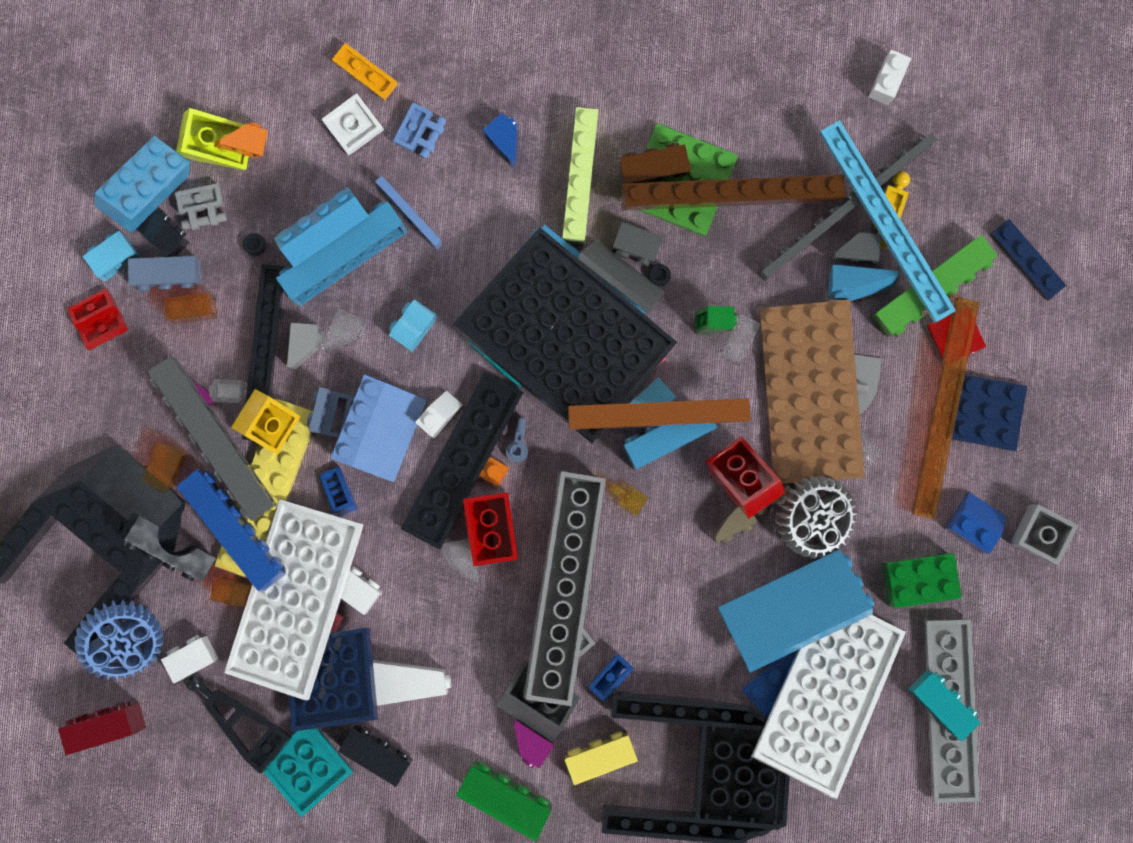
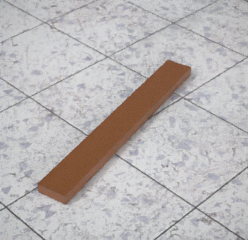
M749 398L568 406L569 430L751 421Z

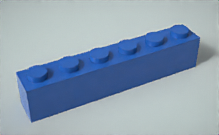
M196 469L177 486L178 490L256 590L266 591L286 574L282 569L284 567L282 562L277 557H273L268 551L270 550L268 544L262 539L259 540L255 535V528L249 522L244 521L239 508L236 505H232L228 500L229 495L227 492L215 484V477L209 471Z

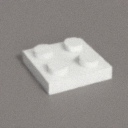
M357 93L322 118L324 124L348 155L354 153L384 130Z

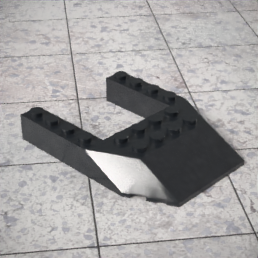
M115 445L71 465L33 501L0 542V584L7 583L54 523L59 521L120 572L87 614L95 615L94 608L100 611L103 609V603L110 607L112 606V601H115L116 605H121V601L124 600L125 605H129L162 567L164 561L158 558L153 561L142 555L144 550L137 547L134 551L123 545L125 540L119 537L120 532L132 513L135 512L159 526L158 540L161 547L166 551L174 552L178 529H180L182 521L181 515L184 512L186 501L119 445ZM80 623L63 643L75 654H77L75 651V636H77V628H81ZM110 623L103 624L102 626H109ZM96 632L91 635L89 643L99 637Z
M617 691L612 693L611 718L699 725L693 812L603 804L601 831L603 834L707 843H746L747 840L757 836L761 837L772 830H778L787 826L790 776L751 757L768 717L747 705L699 698Z

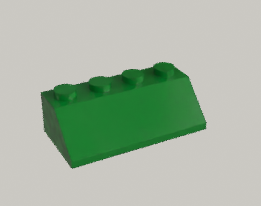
M474 760L459 787L456 797L536 842L552 809L550 800L539 794L537 796L531 793L530 789L524 784L519 783L517 785L510 781L511 778L502 772H494L487 763Z

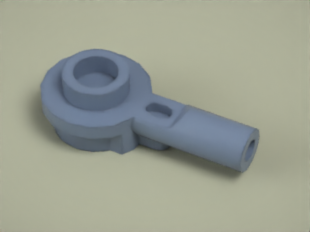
M518 418L515 439L506 448L508 459L515 463L524 461L528 455V448L523 443L527 419Z

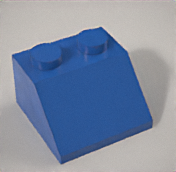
M968 492L944 529L978 552L990 554L1002 536L1007 516L971 492Z

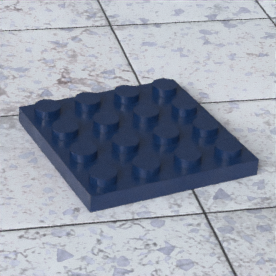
M370 628L329 634L309 700L289 695L291 732L378 720Z

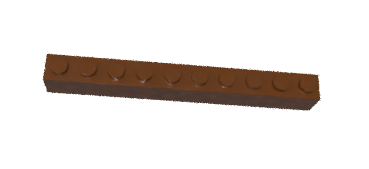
M844 175L624 184L621 188L622 211L834 202L845 197Z

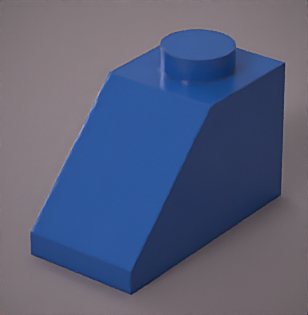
M502 112L483 129V134L504 159L514 167L517 156L518 132L516 127L518 125L511 116L506 117Z

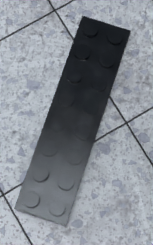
M486 372L483 373L406 517L401 530L441 550L464 507L463 499H467L472 492L524 392Z

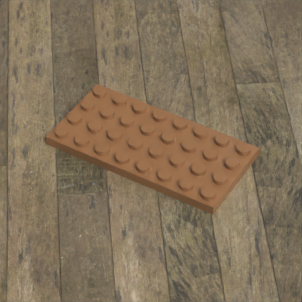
M850 299L760 308L773 472L780 478L782 484L800 483L802 478L810 480V476L816 478L823 476L834 480L865 478Z

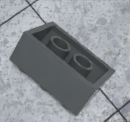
M523 661L505 688L496 706L553 742L562 732L580 697L573 693L572 706L524 699L529 663Z

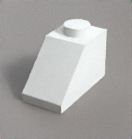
M445 391L425 410L415 423L431 437L435 438L461 409L463 404L448 391Z

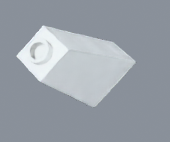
M373 660L377 705L447 695L449 692L448 688H452L450 674L446 675L445 669Z

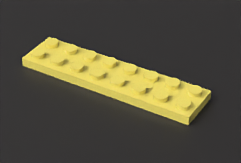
M276 398L277 402L301 417L277 455L258 445L251 467L278 504L280 499L287 501L312 434L309 431V426H307L309 414H313V411ZM277 506L254 521H250L249 518L245 519L243 515L241 516L245 522H249L255 528V535L259 540L267 541ZM221 546L215 567L246 577L224 547Z

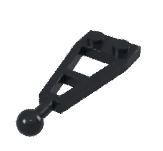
M191 674L186 679V687L190 691H198L207 699L204 706L242 758L259 774H263L292 737L272 720L219 690L212 692L204 685V679L200 674ZM218 700L236 709L228 720L224 718L215 704ZM243 714L268 728L251 751L247 749L232 728Z

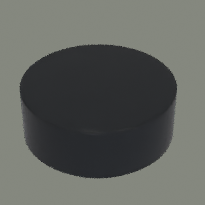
M251 233L244 238L243 248L249 255L259 256L266 250V241L261 235Z
M656 264L650 269L648 277L654 285L662 287L669 282L671 272L666 265Z

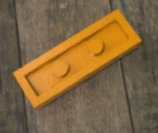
M347 43L341 47L332 59L333 63L384 101H386L398 85L396 80Z

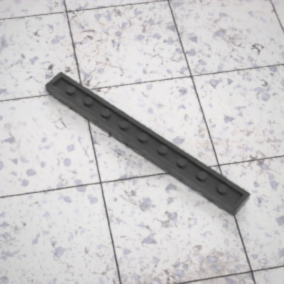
M931 133L927 137L922 135L913 142L914 148L910 151L906 148L896 156L898 161L893 165L889 162L879 170L881 174L876 178L880 187L928 149L937 140L934 134ZM853 191L846 197L847 202L841 206L838 203L829 211L831 215L824 220L821 217L812 225L814 228L812 231L801 233L795 239L797 241L795 245L790 247L788 244L779 251V258L775 261L771 258L761 266L763 271L759 274L761 278L766 281L858 206L861 202Z

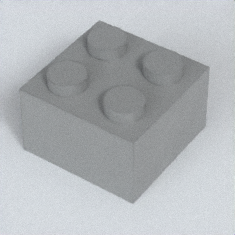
M1029 504L1009 544L1049 565L1059 566L1079 525L1039 504Z

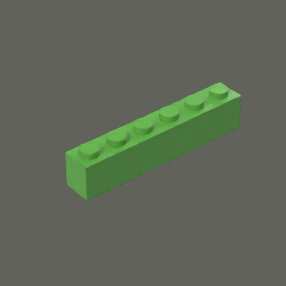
M980 235L932 272L949 298L959 290L957 287L962 282L965 285L977 277L974 273L981 269L984 272L994 264L992 260L998 255L983 235ZM911 286L871 317L886 337L892 334L897 337L906 330L905 325L911 321L914 324L924 317L922 312L926 309Z

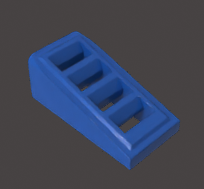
M340 466L319 474L335 516L341 517L358 509ZM335 476H338L339 478L333 482H327V480ZM341 484L342 487L331 491V488ZM342 493L345 494V496L340 497V498H338V499L335 500V497H336V496H338V495H340V494H342Z

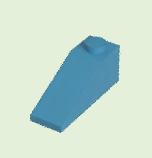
M832 265L828 276V299L838 301L850 299V301L894 288L899 271Z

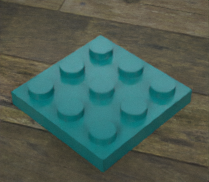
M319 728L295 732L291 736L292 739L264 772L300 817H303L354 772V769Z

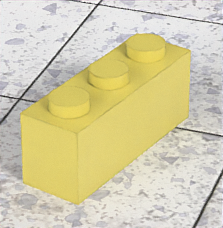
M617 731L610 734V738L607 740L596 739L589 742V746L583 749L575 747L568 750V754L564 755V760L573 784L577 785L637 762L638 760L628 732Z

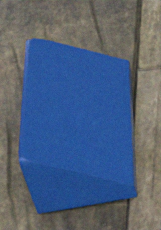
M617 653L591 682L588 688L605 702L634 668Z

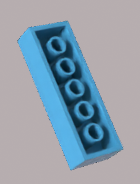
M388 201L372 208L373 212L368 214L369 217L297 267L291 268V266H288L279 273L280 276L276 279L294 303L301 307L408 232Z

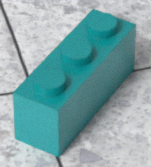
M926 670L908 690L957 740L962 742L981 723L976 718L978 713L970 705L966 707L960 701L962 697L953 688L949 690L944 685L946 681L939 673L935 672L933 674Z

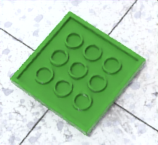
M658 123L656 124L647 149L657 148L660 150L673 143L685 144L691 168L689 176L660 182L729 179L738 155ZM717 207L638 211L706 237Z

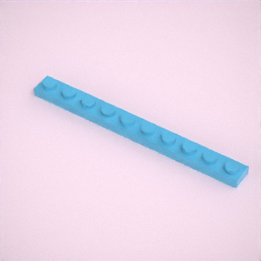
M839 120L820 131L819 135L933 322L936 323L955 312V308L841 121Z

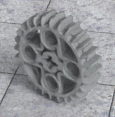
M810 476V480L802 478V485L794 482L796 489L788 488L790 495H782L785 503H778L782 511L776 512L781 517V519L775 521L781 526L777 531L783 534L781 539L786 542V546L797 554L804 557L809 556L813 559L816 556L823 558L824 554H831L832 549L835 551L839 550L838 546L840 544L846 546L844 540L846 538L852 539L849 532L856 531L852 527V523L858 522L853 518V515L858 514V511L852 509L857 504L852 501L854 496L848 493L849 489L842 486L840 482L823 476H818V478ZM826 490L829 493L820 498L816 491ZM809 495L808 501L804 503L805 497ZM837 501V506L833 508V504ZM797 507L800 513L793 517L794 511ZM840 518L839 524L836 526L834 522ZM801 526L800 532L796 534L797 528ZM830 531L829 536L825 539L826 533ZM813 536L818 542L816 544L804 543Z

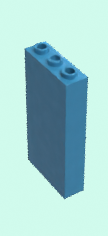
M839 549L718 607L720 615L749 673L873 614V606L875 604L870 594H865L862 590L863 582L858 574L854 575L851 567L853 565L847 554L843 555Z

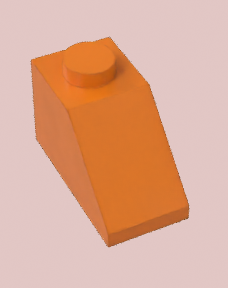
M249 122L216 141L214 147L258 159L263 156L268 130L262 129L260 124Z

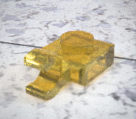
M612 483L608 491L621 498L618 505L635 516L639 514L648 500L647 496L631 486L625 491L615 483Z

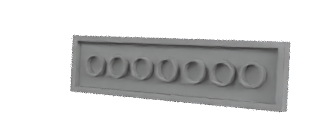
M924 620L926 670L933 674L935 672L939 673L946 681L944 685L949 690L953 688L962 697L960 701L965 707L970 705L975 710L971 620ZM928 711L932 801L934 803L980 802L976 728L961 742Z

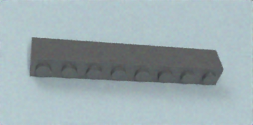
M170 356L149 370L151 384L157 390L160 389L164 394L162 399L169 408L173 407L177 413L175 415L176 420L182 427L186 426L190 432L188 434L189 439L194 445H199L203 451L201 452L203 459L208 464L211 463L215 468V471H213L214 475L220 482L224 481L228 487L226 491L233 501L237 500L241 506L239 510L243 517L254 521L277 506L276 501L201 395L178 359Z

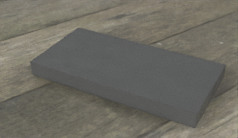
M597 239L578 256V259L647 313L666 293L622 258L616 256L614 252Z

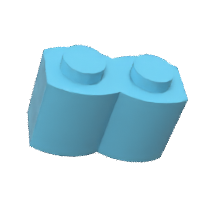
M415 299L412 303H406L401 311L403 313L399 321L394 320L388 329L390 331V338L410 352L416 349L437 319L435 313Z

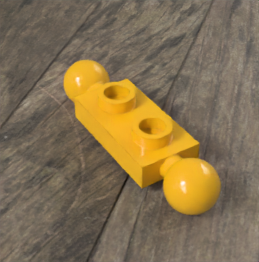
M905 171L897 172L892 177L894 187L888 185L884 192L899 218H901L909 192L902 190L910 182V176ZM881 236L880 250H883L887 245Z

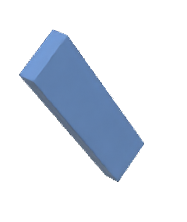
M384 177L378 178L375 181L378 187L433 247L438 250L442 246L441 239Z

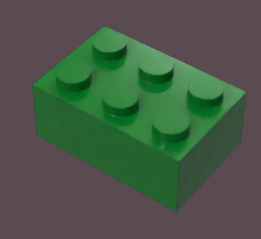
M946 552L881 562L889 607L901 608L962 598L955 553Z

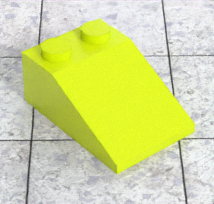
M189 108L183 114L176 152L184 158L246 170L248 156L214 147L216 141L245 124Z

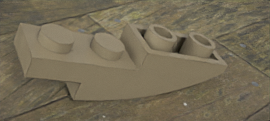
M784 486L783 488L785 494L783 495L789 496L790 493L788 491V488H790V486ZM781 496L768 506L774 503L778 506V503H785V499ZM736 506L718 527L713 539L715 542L721 541L724 544L734 539L733 534L739 531L744 534L754 528L753 524L757 520L755 516L748 519L739 507ZM766 506L764 509L759 511L757 515L759 516L769 511V507Z

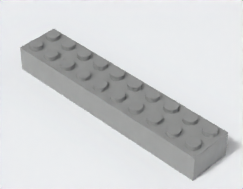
M563 471L558 474L524 699L572 706L605 478Z

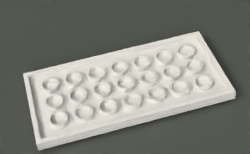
M279 500L266 543L270 548L268 550L270 554L282 562L284 566L282 569L286 574L266 591H257L252 585L224 673L303 700H309L364 526L363 524L288 501Z
M870 615L799 649L751 757L833 799H837L906 632Z

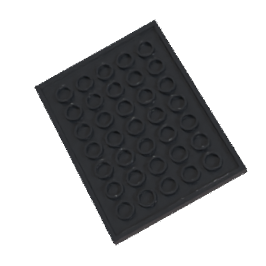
M541 227L452 324L453 328L568 424V406L626 404L677 344L675 339ZM605 428L580 429L576 431L592 444Z

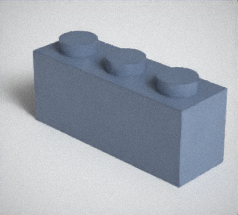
M195 256L128 259V285L135 288L138 292H149L150 288H158L160 291H171L172 287H180L181 290H193L194 286H201V261Z

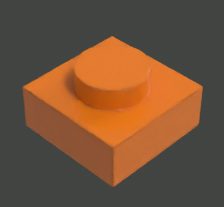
M490 457L480 477L499 487L509 468Z

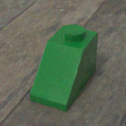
M706 306L696 312V334L728 332L733 330L737 324V314L734 313V307Z

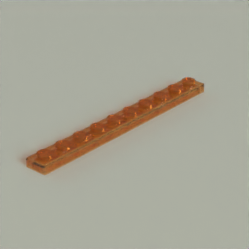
M961 297L955 298L954 308L956 311L952 313L911 515L936 519L980 303L978 301Z

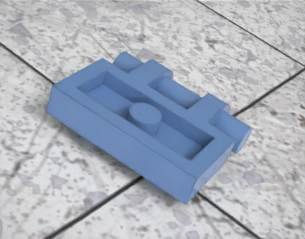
M412 103L393 142L413 153L418 145L422 147L419 156L427 159L430 152L433 153L436 147L434 144L438 136L442 135L443 127L447 120L439 116L436 123L430 121L433 112ZM426 128L431 130L427 141L421 138Z

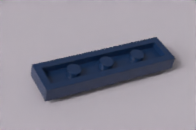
M1010 219L1006 220L990 234L1047 301L1067 286Z

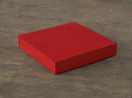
M969 307L948 315L936 323L932 322L926 325L944 365L986 347Z

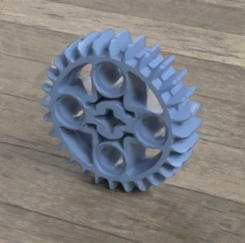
M124 600L121 601V605H116L115 601H112V606L110 607L103 603L102 610L99 611L97 608H94L95 615L87 614V621L81 620V628H77L75 651L79 662H81L83 669H88L89 674L95 672L97 678L104 674L106 681L110 676H113L115 682L118 676H122L126 680L129 674L135 678V672L138 670L144 673L143 667H151L150 660L157 661L156 654L161 653L160 646L163 645V633L156 615L151 614L149 608L143 609L141 603L135 607L133 601L129 605H125ZM119 618H128L122 623L118 620ZM110 623L109 626H102L103 624ZM137 627H143L142 629L136 630ZM96 632L99 637L89 643L91 635ZM148 640L145 648L141 649L139 644ZM116 659L119 660V662H117V663H111L112 661H114V660H116Z

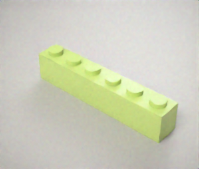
M576 107L563 239L569 244H585L598 109Z

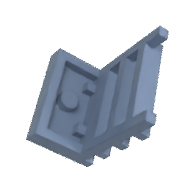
M319 387L318 392H314L312 404L315 405L313 414L310 413L307 420L309 431L339 438L355 396ZM340 398L348 399L340 433L332 432Z

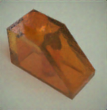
M222 576L216 577L209 600L245 607L253 584Z

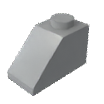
M291 323L288 368L296 370L320 350V344L324 342V331H321L320 326Z

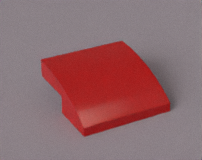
M107 288L67 308L73 325L79 330L83 343L88 350L129 330Z

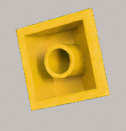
M255 389L231 428L277 455L301 416Z

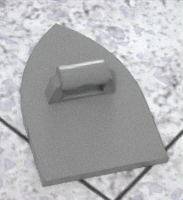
M854 354L860 415L871 404L877 392L882 359Z

